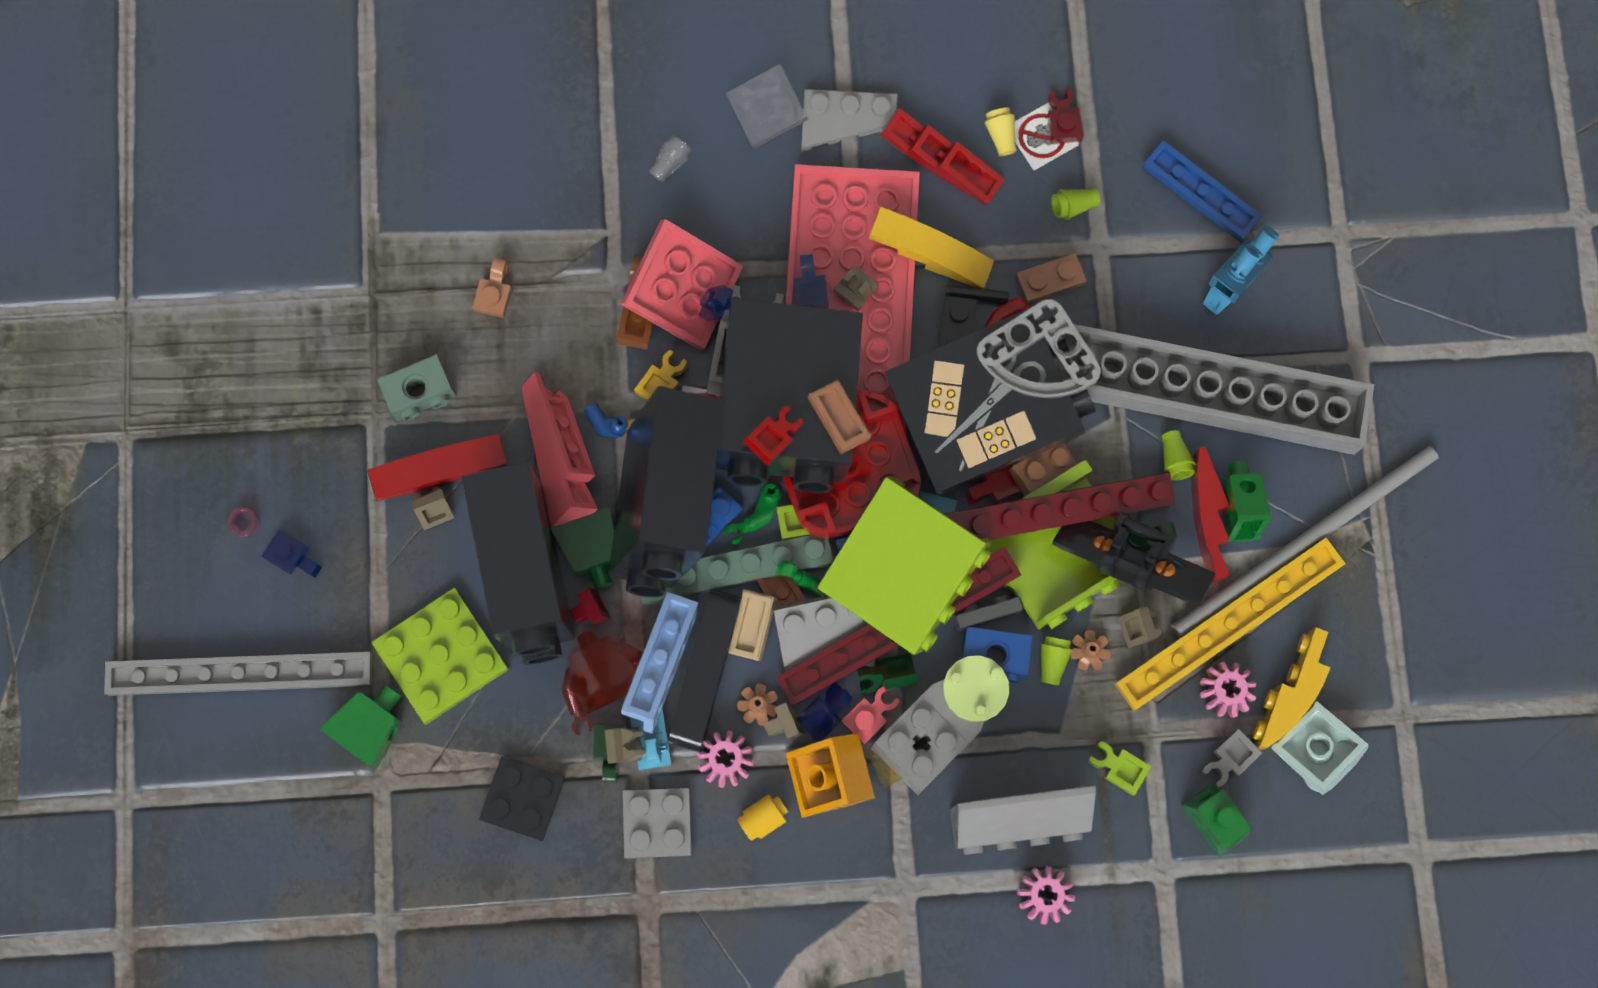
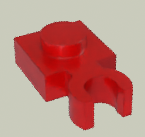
M785 406L780 410L775 422L768 416L744 440V443L767 465L792 442L793 439L789 435L796 433L803 424L804 420L802 418L798 419L796 423H789L785 419V416L791 409L789 406Z

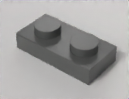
M1004 595L990 600V606L979 609L978 604H974L960 610V615H957L954 619L957 633L965 631L967 626L976 628L1019 615L1023 610L1019 597L1010 599L1009 595Z

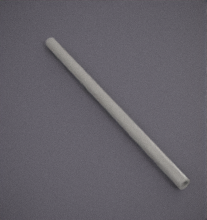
M1427 446L1201 603L1200 606H1197L1171 624L1175 634L1181 638L1436 461L1438 459L1437 452L1431 446Z

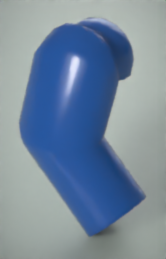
M598 403L591 404L584 410L600 436L618 438L626 434L628 422L624 417H606Z

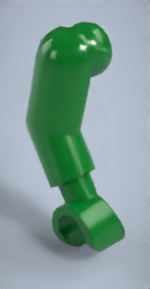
M765 485L759 496L754 513L745 517L742 523L738 525L730 524L724 528V537L732 531L739 534L732 539L733 545H739L745 533H752L771 522L781 499V493L777 485Z
M787 560L780 562L775 574L791 577L795 584L819 597L826 596L824 592L817 588L821 582L818 578L799 569L798 566Z

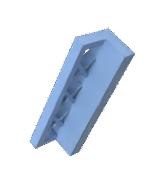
M669 592L665 596L621 709V714L644 721L643 731L652 734L696 621L698 602Z

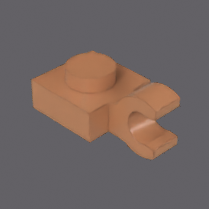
M494 258L491 265L490 280L480 278L472 306L474 311L505 318L512 292L511 285L504 284L509 270L506 260Z

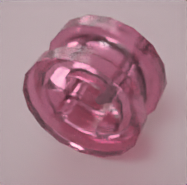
M240 507L234 509L229 514L227 525L233 534L247 538L253 536L258 531L260 520L258 515L252 510ZM245 514V517L251 520V525H246L247 529L242 531L241 527L236 526L237 519L242 520L240 516Z

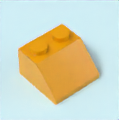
M858 733L831 737L786 753L802 818L875 798Z

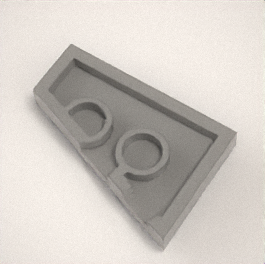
M805 89L801 152L811 150L814 146L826 143L828 145L835 144L841 139L853 136L862 137L881 132L897 109V94Z
M828 595L772 607L785 672L868 625L866 621Z

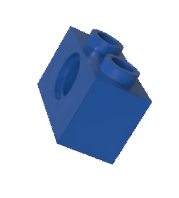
M967 626L964 631L961 659L967 656H983L987 658V650L997 648L1004 655V661L998 665L1004 670L1010 683H1019V678L1025 679L1028 675L1033 636Z

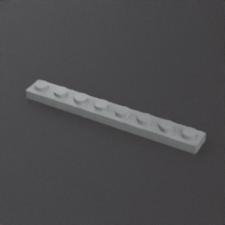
M371 652L105 661L104 694L108 696L372 686Z

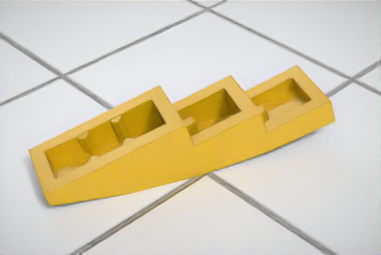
M880 207L869 236L871 240L898 249L897 254L926 264L925 269L975 288H985L994 260L972 247L932 227L884 207Z

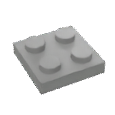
M690 788L623 791L625 859L692 856Z

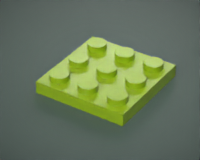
M455 588L371 642L425 725L509 670Z

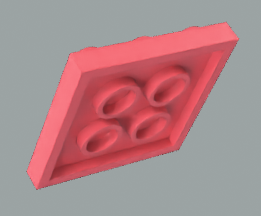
M663 219L660 220L620 305L695 348L703 350L712 335L722 313V308L733 290V285H735L743 265L670 221Z

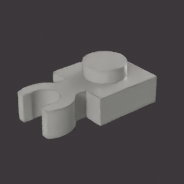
M1237 729L1213 752L1220 760L1205 765L1201 773L1206 775L1211 769L1217 770L1220 777L1213 786L1216 788L1221 787L1227 782L1229 771L1236 777L1239 776L1262 752L1240 729Z

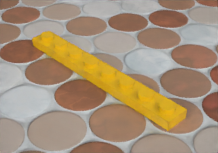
M1324 538L1114 685L1133 711L1137 710L1346 563L1329 540Z

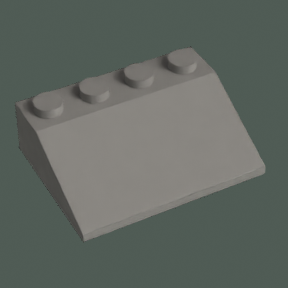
M1095 786L959 803L950 809L955 850L963 849L964 855L984 853L983 846L997 845V851L1015 849L1017 848L1016 842L1026 840L1030 841V846L1050 844L1049 837L1063 836V842L1083 840V833L1092 830L1096 797Z

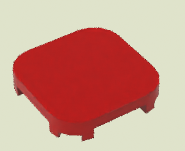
M869 389L857 390L856 411L871 434V438L853 448L852 465L844 483L834 482L833 490L827 493H808L793 487V477L783 476L796 517L803 529L811 535L827 539L851 533L886 477L898 478L905 483V489L919 497L921 490L920 471L902 426L898 409L892 399L889 400L884 395L871 392Z

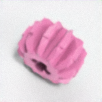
M1220 662L1218 670L1213 667L1207 669L1206 672L1209 678H1202L1200 684L1208 688V690L1199 693L1200 698L1209 697L1211 700L1206 704V709L1210 710L1218 706L1216 711L1218 717L1224 716L1227 711L1231 718L1238 716V709L1243 713L1247 712L1250 708L1246 701L1253 702L1256 699L1253 693L1248 692V690L1256 687V682H1246L1245 680L1250 675V671L1245 670L1239 674V663L1236 662L1230 668H1228L1225 662ZM1227 683L1230 684L1229 689L1234 691L1228 697L1226 696V690L1222 688Z
M727 731L726 741H722L720 734L716 732L713 735L717 744L713 745L708 740L703 741V745L710 752H698L699 759L709 760V762L700 765L699 770L700 772H706L712 769L706 780L711 783L719 775L718 783L720 788L725 787L726 777H730L733 787L738 786L735 774L738 773L742 778L747 779L749 774L741 767L742 765L747 767H753L754 765L753 760L742 758L753 752L752 747H745L740 750L739 748L745 742L743 736L738 737L735 743H732V731ZM726 751L728 755L734 754L735 760H731L732 766L725 768L723 763L717 764L716 761L717 758L721 759L720 753Z
M1051 866L1045 867L1043 877L1038 868L1032 869L1031 872L1035 881L1024 876L1021 881L1029 889L1017 890V895L1027 896L1028 899L1019 904L1020 909L1032 907L1027 915V918L1033 920L1040 912V924H1047L1048 914H1050L1055 923L1060 922V915L1057 910L1059 909L1062 913L1069 914L1071 910L1063 902L1075 901L1074 895H1065L1064 890L1073 887L1072 882L1060 884L1065 875L1063 871L1057 872L1052 879ZM1044 885L1048 886V892L1054 894L1053 900L1047 901L1049 905H1045L1044 899L1038 897V892L1044 890Z

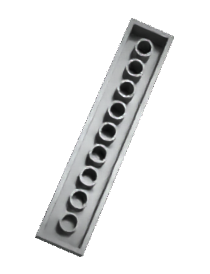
M1074 324L1100 366L1098 381L1093 386L1087 388L1092 402L1355 455L1365 446L1375 384ZM1064 334L1063 336L1068 348L1072 352L1077 346V340L1073 335ZM1081 350L1076 357L1068 359L1066 362L1068 365H1071L1075 360L1079 367V372L1076 376L1085 377L1087 380L1093 378L1091 372L1095 368L1092 364L1090 366L1084 365L1080 357L1087 354L1084 350ZM1058 357L1055 358V363L1063 381L1071 380Z

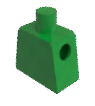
M1234 461L1228 465L1229 476L1222 488L1229 503V507L1223 512L1224 528L1229 537L1228 542L1259 540L1271 519L1263 478L1260 473H1249L1246 461Z
M387 685L383 687L374 700L360 691L336 712L320 730L369 767L377 769L401 726L402 721L390 713V711L402 696Z
M1206 786L1181 805L1218 857H1221L1246 839L1251 831L1248 822L1225 791L1220 788Z

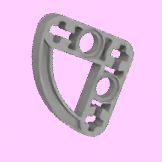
M1054 300L1039 302L983 338L977 346V356L985 369L1000 383L1024 395L1039 398L1065 397L1093 386L1100 377L1098 361L1063 307ZM1047 307L1050 311L1056 309L1058 311L1055 314L1056 322L1052 324L1048 320L1042 322L1038 326L1043 331L1036 334L1033 324L1027 318L1033 315L1034 320L1037 321L1043 316V308ZM1019 324L1027 326L1030 330L1029 339L1023 343H1017L1011 338L1012 329ZM1005 333L1008 343L1014 350L1008 353L1005 346L998 351L999 358L997 360H993L991 357L985 359L983 357L987 352L985 346L990 343L993 347L998 346L1003 342L999 336ZM1070 334L1076 338L1077 346L1072 352L1064 353L1058 348L1057 341L1062 335ZM1045 337L1071 377V380L1058 383L1033 382L1014 375L1005 369L1002 364ZM1081 350H1084L1087 354L1080 357L1084 365L1090 366L1092 364L1095 368L1091 372L1093 378L1087 380L1085 377L1078 378L1076 376L1079 372V367L1075 360L1071 365H1068L1066 360L1076 357Z

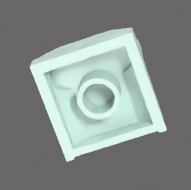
M1316 701L1311 710L1278 743L1272 746V750L1304 778L1305 783L1310 789L1323 795L1334 788L1358 763L1367 751L1369 744Z

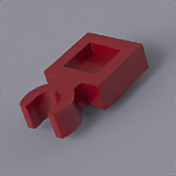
M1070 88L1066 89L1065 100L1063 101L1056 98L1055 90H1051L1048 103L1054 110L1048 111L1047 114L1051 144L1082 141L1084 133L1080 109L1070 108L1073 100L1072 90Z

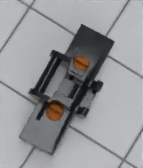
M1124 512L1118 517L1113 529L1093 521L1061 526L1052 542V545L1057 546L1061 550L1097 564L1096 568L1100 569L1101 573L1142 590L1146 588L1152 591L1155 588L1193 605H1201L1216 575L1213 571L1170 553L1178 534L1173 532L1167 534L1128 518L1129 514ZM1129 532L1154 542L1147 554L1129 547L1127 544Z

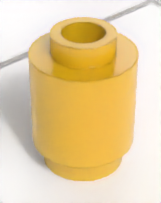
M767 794L743 810V815L737 818L748 838L753 841L757 837L762 839L786 823L787 820L784 815L789 812L779 796L772 798L770 794Z

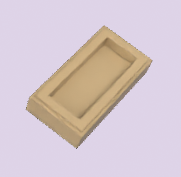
M743 590L728 653L762 661L773 617L772 607L775 606L777 597Z

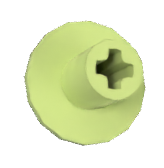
M967 656L956 661L947 671L943 682L944 698L949 709L958 717L971 722L986 721L995 717L1006 705L1009 696V681L1004 670L992 659L983 656Z

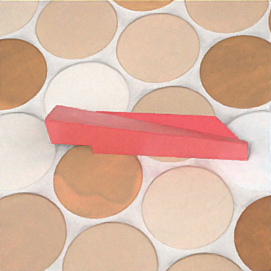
M534 372L523 384L522 394L550 525L559 526L595 513L597 506L585 482H589L595 476L568 397L560 390L552 393L544 386L541 379L542 375Z

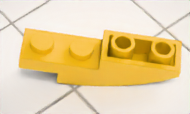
M1316 627L1307 634H1302L1297 646V652H1300L1297 665L1294 663L1291 665L1286 678V682L1290 683V685L1282 683L1276 686L1274 690L1270 689L1263 703V708L1267 709L1263 721L1259 720L1252 736L1253 739H1256L1255 746L1259 750L1268 748L1286 735L1302 719L1316 700L1331 668L1318 663L1328 635L1327 631Z

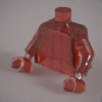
M593 631L583 632L577 637L580 649L569 655L570 667L565 670L562 684V694L568 711L575 718L572 730L577 735H580L577 726L579 720H585L588 723L590 732L594 727L592 719L584 715V710L587 714H590L627 696L643 655L639 649L625 642L616 643L611 636H605L598 640Z

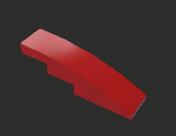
M901 108L894 112L879 134L933 174L986 205L990 203L1005 180L959 142L952 144L930 125L922 126Z
M499 434L401 458L368 469L367 472L375 500L381 501L432 490L433 487L440 486L441 484L462 480L464 475L505 467L507 460Z
M1204 446L1199 448L1193 455L1196 465L1194 467L1195 473L1192 475L1191 490L1193 517L1200 553L1205 568L1216 573L1211 583L1212 585L1223 581L1230 575L1219 549L1229 541L1219 515L1229 507V503L1207 449Z

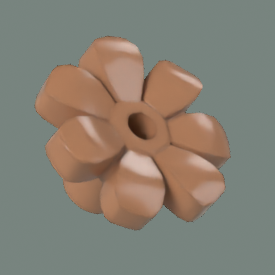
M1086 630L1084 638L1076 635L1071 640L1072 645L1076 648L1072 649L1070 659H1079L1077 668L1081 671H1086L1089 665H1091L1094 671H1099L1103 668L1101 660L1108 661L1111 657V651L1104 649L1108 644V639L1104 635L1096 639L1094 630Z
M757 684L754 692L750 687H746L741 692L745 700L737 702V710L746 712L743 716V720L746 723L751 724L757 719L758 725L764 726L768 722L767 715L777 716L774 709L777 706L772 705V703L778 700L777 694L774 691L766 694V686L764 684ZM760 702L761 705L756 706L755 703Z

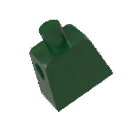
M610 507L597 510L595 513L559 526H551V530L576 576L583 577L590 574L595 590L613 584L612 577H608L615 528L614 517Z

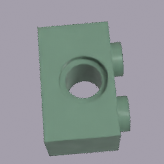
M437 354L377 379L388 408L396 421L413 420L420 415L421 411L430 407L433 409L444 407L450 403V399L456 397L444 366ZM424 385L425 391L422 395L418 397L411 396V391L415 386Z

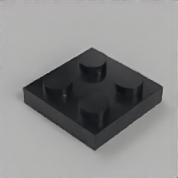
M501 756L479 820L543 841L565 777Z

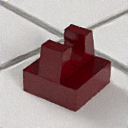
M587 588L578 593L577 595L581 603L568 610L573 622H579L580 624L590 619L591 623L601 625L611 619L598 590Z

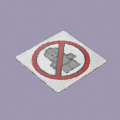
M1049 103L1015 121V143L1033 170L1040 168L1079 145L1078 142L1051 144L1047 114L1048 111L1054 109L1050 107Z

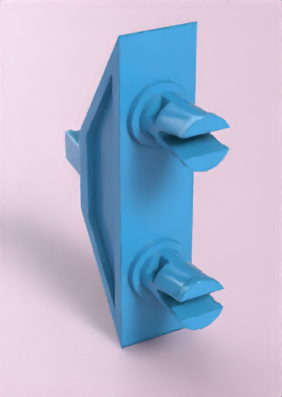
M1263 226L1253 240L1247 238L1212 276L1208 284L1211 288L1202 304L1216 315L1231 302L1234 304L1272 259L1273 256L1268 251L1278 240V233L1268 226Z

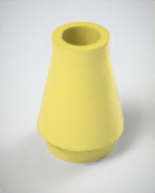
M1000 108L986 113L987 121L984 124L997 148L998 155L1006 156L1017 152L1015 145V115L1011 114L1010 108Z

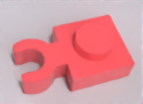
M884 686L877 690L872 704L864 698L841 720V723L852 734H859L863 745L888 722L882 714L893 711L900 702L896 698L891 704L883 703L881 696L887 691Z

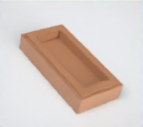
M839 380L808 395L811 405L840 454L870 440L871 434Z

